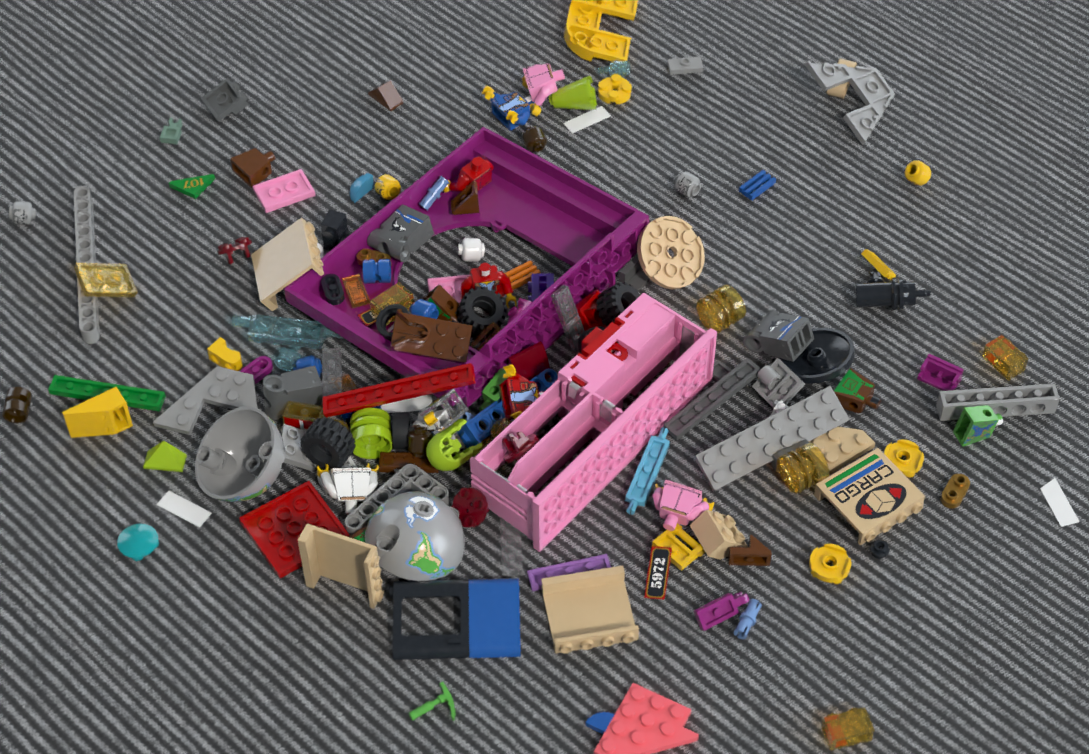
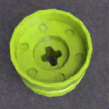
M364 408L351 416L350 431L355 439L354 444L356 446L353 453L356 456L364 459L380 458V452H390L392 450L391 417L386 411L378 408Z

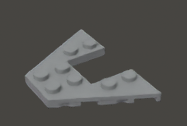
M807 61L805 64L806 68L823 91L849 82L865 103V107L847 113L843 117L863 145L895 93L876 68H864L863 66L853 68L847 67L845 64H829L827 62L816 64Z
M217 366L153 421L154 426L191 435L204 403L230 409L240 407H254L258 409L253 375Z

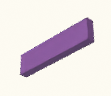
M607 554L527 570V576L531 590L537 591L541 590L542 578L610 568L611 565Z

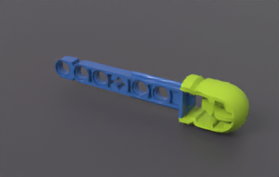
M546 369L530 381L538 385V392H544L557 381L558 375L553 369ZM545 374L551 376V383L545 380ZM497 401L493 402L468 421L462 418L458 419L450 427L438 432L429 441L426 448L427 457L431 465L440 471H452L463 465L472 456L478 454L482 450L481 441L510 421L505 419L502 401L499 403ZM493 411H496L499 414V420H495L493 418ZM479 421H483L486 424V430H482L479 427ZM454 433L458 434L464 445L467 447V449L461 453L459 452L460 447L462 445L460 444L458 439H451Z

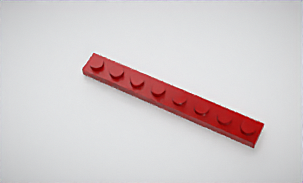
M472 363L324 396L322 397L323 415L327 418L364 408L475 384L474 366Z

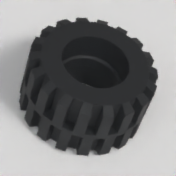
M619 282L599 294V299L596 301L598 306L596 308L599 312V318L602 319V323L606 327L611 322L615 323V319L640 296L639 291L634 289L633 285H628L627 282Z
M476 287L475 290L472 288L461 300L457 310V321L461 324L472 325V337L476 338L478 335L480 338H484L486 335L488 338L492 334L495 335L506 317L507 306H504L506 302L504 299H500L502 296L500 293H494V289L490 291L488 287H483V289ZM473 308H485L491 317L481 318L474 313Z
M326 417L314 420L300 440V446L306 457L320 468H325V464H328L329 470L342 468L353 453L356 445L354 444L355 439L352 437L353 435L345 426L341 425L338 421H334V419H327Z

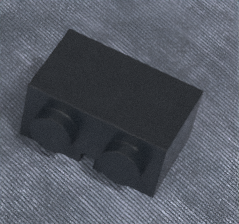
M329 210L323 219L321 231L324 249L331 251L349 236L345 213Z

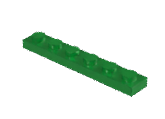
M54 375L48 389L50 395L88 400L117 387L127 402L128 407L160 411L166 398L163 391Z

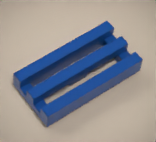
M762 170L740 186L739 192L750 200H754L774 185L776 178H771L769 173L766 175V171Z

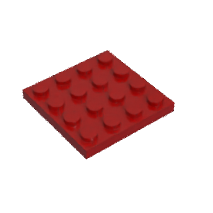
M310 481L239 517L240 524L279 578L302 567L298 539L306 524L350 537V534Z

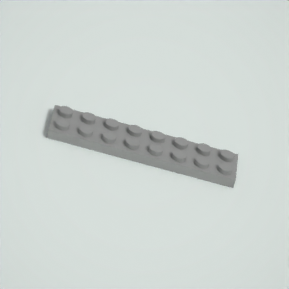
M829 386L695 455L694 458L714 492L773 461L772 456L774 453L805 439L809 442L848 422L850 419L832 387Z

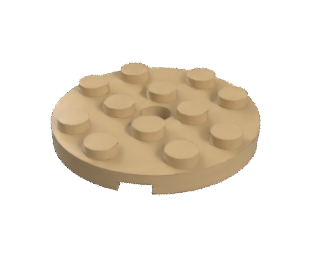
M663 216L651 221L642 230L637 245L638 259L645 274L654 283L667 289H680L690 285L702 272L705 259L700 237L696 236L690 224L677 217ZM669 248L674 252L673 258L667 252Z

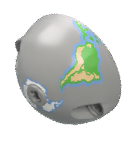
M254 407L236 408L215 421L203 437L195 460L196 479L203 492L221 501L242 502L255 498L269 489L279 476L282 463L286 457L283 439L275 423L264 412Z
M406 492L386 500L373 513L365 531V543L377 546V553L380 557L379 566L389 573L408 580L429 581L448 575L460 564L464 554L465 536L457 509L447 506L442 499L432 494Z

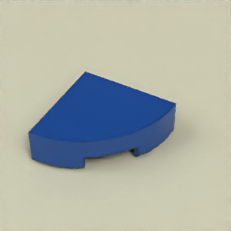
M609 712L594 714L586 721L585 726L604 734L615 714Z

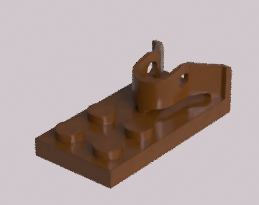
M397 309L390 351L462 364L467 362L472 325L401 312L402 309Z

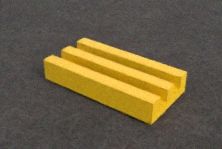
M865 249L861 253L885 278L891 280L896 277V274L874 252Z

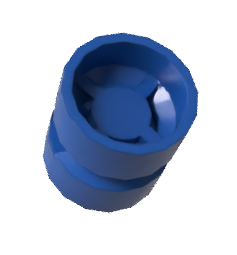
M374 259L363 260L364 284H373L376 281L391 283L390 259H379L378 262H375Z

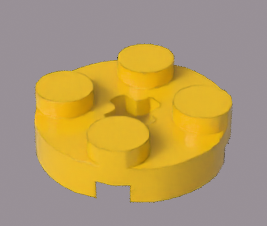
M613 74L611 77H607L598 83V96L605 103L616 102V104H622L631 97L632 85L626 79L621 78L619 74Z
M901 439L897 440V443L892 444L891 442L884 451V454L906 477L915 476V473L922 468L924 454L919 450V446L912 441ZM902 455L906 456L907 460H902L899 457H902Z
M824 544V547L819 549L817 547L811 553L809 561L810 573L821 581L840 584L850 572L851 558L848 557L847 551L844 548L835 544ZM831 560L834 566H828L826 563Z

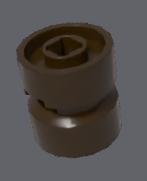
M11 387L8 389L2 412L3 418L11 423L19 424L25 422L29 415L32 399L31 392L22 387Z

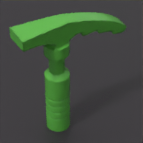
M443 681L440 682L443 695L440 694L437 696V699L428 701L409 712L408 714L412 721L434 709L435 705L442 704L445 701L448 702L451 719L455 720L454 702Z

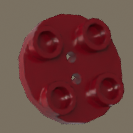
M241 237L234 240V244L225 243L219 245L217 253L218 255L225 254L228 264L234 263L231 255L234 254L233 251L238 249L243 251L246 258H249L251 255L247 246L252 243L251 239Z
M519 431L517 432L519 439H517L516 436L509 433L507 435L509 441L506 438L502 439L507 449L503 456L504 461L508 464L514 460L518 462L529 449L539 442L536 434L525 436Z
M461 488L454 497L451 506L458 510L459 519L465 528H473L480 525L489 512L485 495L476 488Z

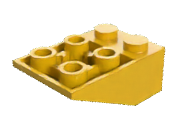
M117 387L62 412L71 438L115 435L133 426L127 402Z

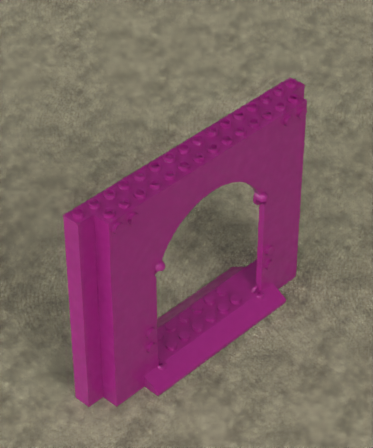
M482 127L322 257L324 275L320 276L311 268L285 287L284 292L286 301L407 378L464 364L390 351L391 341L384 338L377 330L376 322L366 326L358 316L400 294L398 278L403 262L390 256L391 283L376 281L373 284H364L363 266L358 264L356 255L362 249L378 251L368 246V236L372 231L380 229L381 225L402 204L429 216L434 231L433 236L447 230L467 226L491 227L494 232L504 230L507 227V230L571 265L572 267L488 341L480 351L469 346L467 362L465 364H473L475 384L432 393L437 397L447 393L441 400L452 407L458 402L469 407L482 395V391L499 369L509 365V357L540 341L543 343L545 350H547L571 328L570 323L566 324L556 298L562 291L568 287L574 305H576L597 289L601 293L616 284L615 273L637 254L638 239L644 227L649 224V215L493 131ZM481 157L483 160L486 159L494 165L492 181L478 191L480 213L452 214L451 200L460 193L459 191L450 190L446 193L442 191L441 197L434 201L428 211L419 205L428 193L429 187L432 188L440 176L450 180L451 183L457 182L460 170L470 163L473 158ZM335 274L340 278L345 296L341 304L331 305L326 301L321 284V279L325 275ZM360 280L369 304L353 308L344 284ZM567 290L558 297L559 301H561V297L563 299L560 304L564 314L571 310V305L569 306L567 301L568 297L566 298L568 295ZM405 298L411 305L413 304L412 301ZM395 319L386 325V330L394 324Z

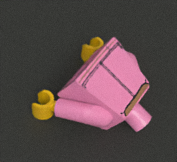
M536 64L532 67L523 68L525 76L522 78V86L529 89L532 101L535 102V104H530V111L534 116H538L541 113L539 106L543 104L544 100L550 94L557 92L556 82L565 79L563 70L560 69L552 72L550 64Z
M665 480L664 487H658V484H655V491L653 493L655 508L659 511L660 517L665 519L663 527L667 530L674 531L677 523L685 526L689 521H694L705 510H713L715 503H708L706 498L702 502V491L669 480Z

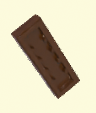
M380 452L379 472L397 473L405 465L414 464L426 473H439V470L431 465L427 456L415 457L413 453Z

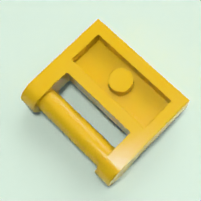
M678 523L674 531L666 530L652 541V546L672 548L670 562L681 571L697 557H701L705 553L702 545L687 534ZM677 535L678 537H680L685 543H687L691 548H693V550L691 551L675 536Z

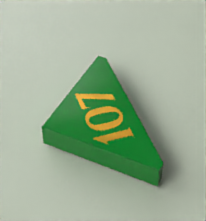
M209 174L170 181L169 187L196 199L215 180V175Z

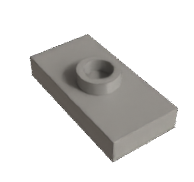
M701 57L668 59L667 64L670 75L703 72Z

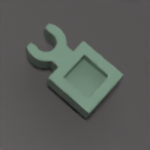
M170 118L168 120L169 126L163 127L159 137L160 142L178 144L182 134V120L179 119L177 123H174L173 118Z

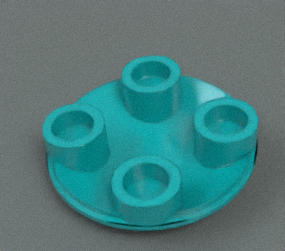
M134 524L125 528L120 533L117 546L123 555L132 558L134 561H140L159 546L158 534L150 525Z

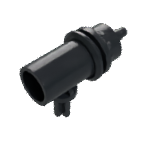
M873 269V272L869 273L870 279L867 283H856L857 308L891 306L893 310H896V306H899V309H904L907 306H915L916 297L931 296V290H916L915 281H906L903 278H898V282H895V278H892L891 282H885L881 278V273L877 272V269Z

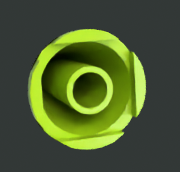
M586 76L559 88L557 92L549 95L550 105L560 109L596 110L595 88L590 84L593 83L592 77Z

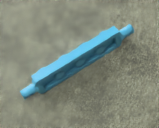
M662 427L658 436L650 437L625 497V501L630 503L626 510L628 514L631 512V515H633L637 506L644 507L670 446V441L665 439L669 432L667 428L664 430V427Z

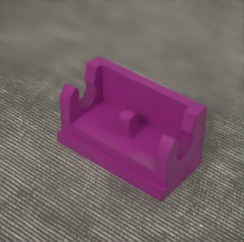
M928 354L920 368L921 371L917 379L939 390L952 391L961 382L964 369Z

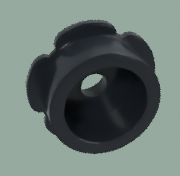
M874 540L869 547L872 556L877 559L885 558L890 552L889 544L884 540Z

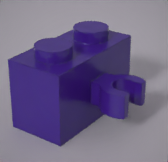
M554 273L532 274V281H528V292H532V295H528V301L533 302L554 283Z

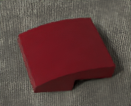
M541 341L508 358L509 365L512 364L515 367L516 373L527 378L529 381L542 371L550 369L548 357ZM545 374V380L551 377L549 374Z

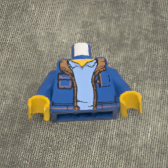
M485 86L482 94L485 95L487 100H491L492 113L509 131L519 125L523 126L526 124L530 117V104L534 103L531 96L523 99L517 92L500 95L495 93L491 87Z

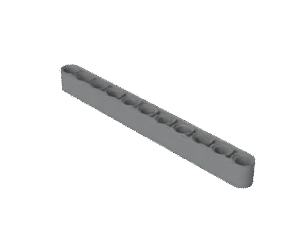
M79 186L74 190L79 328L83 341L87 344H94L100 338L93 200L90 189L87 186Z

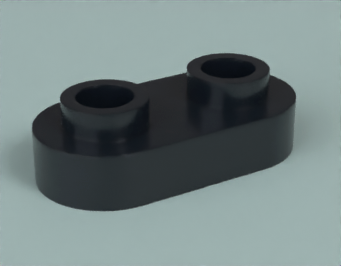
M335 274L325 275L321 279V284L326 301L331 305L341 304L345 296L340 278Z

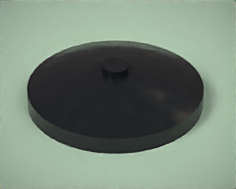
M833 328L812 329L814 340L794 362L782 358L778 359L806 384L829 381L843 374L854 361V344L846 333Z

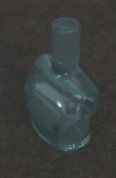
M614 60L610 66L599 67L598 72L599 74L609 73L610 76L619 74L623 78L630 75L629 60Z
M296 342L291 348L282 347L279 355L275 358V365L282 370L291 371L296 366L297 359L301 358V355L298 353L301 345Z

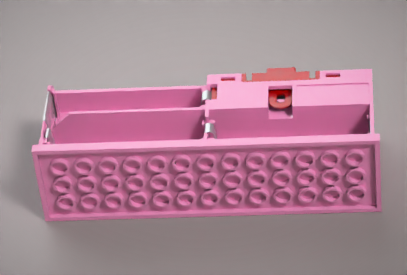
M642 293L615 319V323L611 322L604 330L596 327L582 340L581 354L578 353L558 372L557 381L477 456L470 458L471 487L480 490L485 495L488 509L525 534L533 541V548L540 552L648 445L651 436H657L660 429L664 427L663 425L683 410L712 381L717 331L712 328L705 331L649 295ZM671 360L675 361L625 411H622L624 398L630 393L635 396ZM558 413L562 420L515 464L509 478L505 479L496 471L505 463L503 456L507 452L502 439L506 438L509 441L507 436L509 433H512L519 439L517 435L519 431L525 436L536 434ZM592 438L593 442L535 497L534 493Z

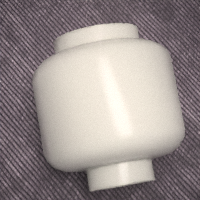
M464 238L462 244H458V255H461L463 261L478 262L481 257H484L485 246L484 243H481L480 239Z

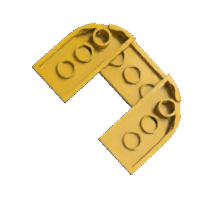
M572 0L564 30L566 44L583 60L592 61L593 57L626 65L631 38L599 30L602 13L634 21L638 0Z

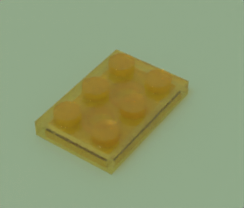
M76 263L74 266L85 297H135L138 293L127 264Z

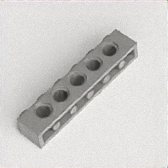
M1055 384L952 390L939 392L936 407L940 421L959 420L965 407L985 405L990 406L995 414L999 413L1002 417L1051 414L1056 412L1060 398Z

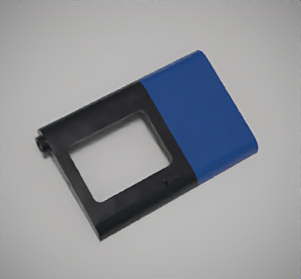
M519 578L394 581L393 586H390V598H393V660L521 657ZM460 598L461 631L459 634L402 635V601L404 599Z

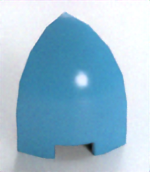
M366 173L361 175L351 185L349 195L354 203L374 188L372 174Z

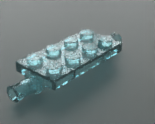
M233 315L232 327L248 328L247 341H254L256 343L264 342L274 345L282 344L291 345L292 347L321 349L327 337L344 339L318 321L264 315H250L249 317Z

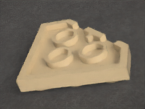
M836 427L809 441L811 444L809 455L829 475L875 448V442L863 430Z

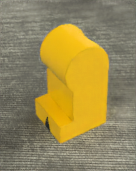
M221 337L207 348L209 360L220 367L235 371L242 369L243 364L240 353L229 349L226 341Z

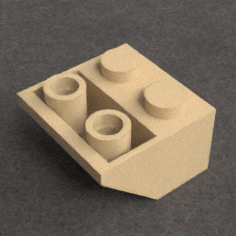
M705 510L690 524L708 557L723 559L729 556L730 547H748L744 541V535L738 531L735 526V520L729 515Z

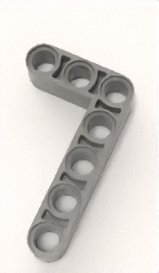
M407 464L345 518V528L351 536L363 527H367L373 513L384 503L382 501L406 492L432 494L441 498L449 506L448 489L418 466Z

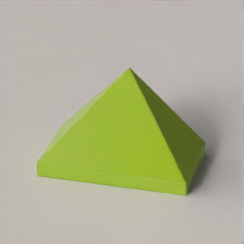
M163 441L148 450L143 468L183 472L187 455L166 441Z

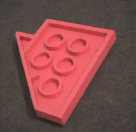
M632 683L595 748L594 754H653L696 742L699 734L684 728L691 714V709Z

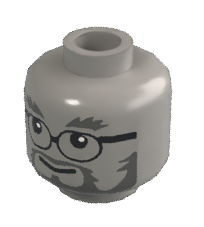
M687 171L678 174L674 179L676 192L687 198L696 196L701 189L699 178Z
M15 201L13 205H10L9 220H12L14 224L29 225L31 220L35 219L36 209L32 208L30 202Z

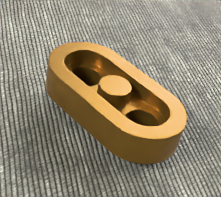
M362 249L356 255L360 266H363V260L374 259L375 262H378L379 259H390L391 262L388 254L371 249Z
M955 474L950 478L941 495V503L945 507L954 509L961 504L969 490V478L963 474Z

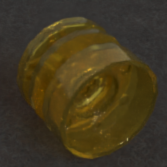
M727 284L715 289L711 294H707L696 303L697 313L701 322L708 330L712 328L717 331V334L746 316V307L742 297L732 286Z
M809 442L797 448L796 451L792 450L778 457L777 462L780 475L792 493L798 494L809 489L811 485L815 486L829 477L827 461L821 450L814 443Z

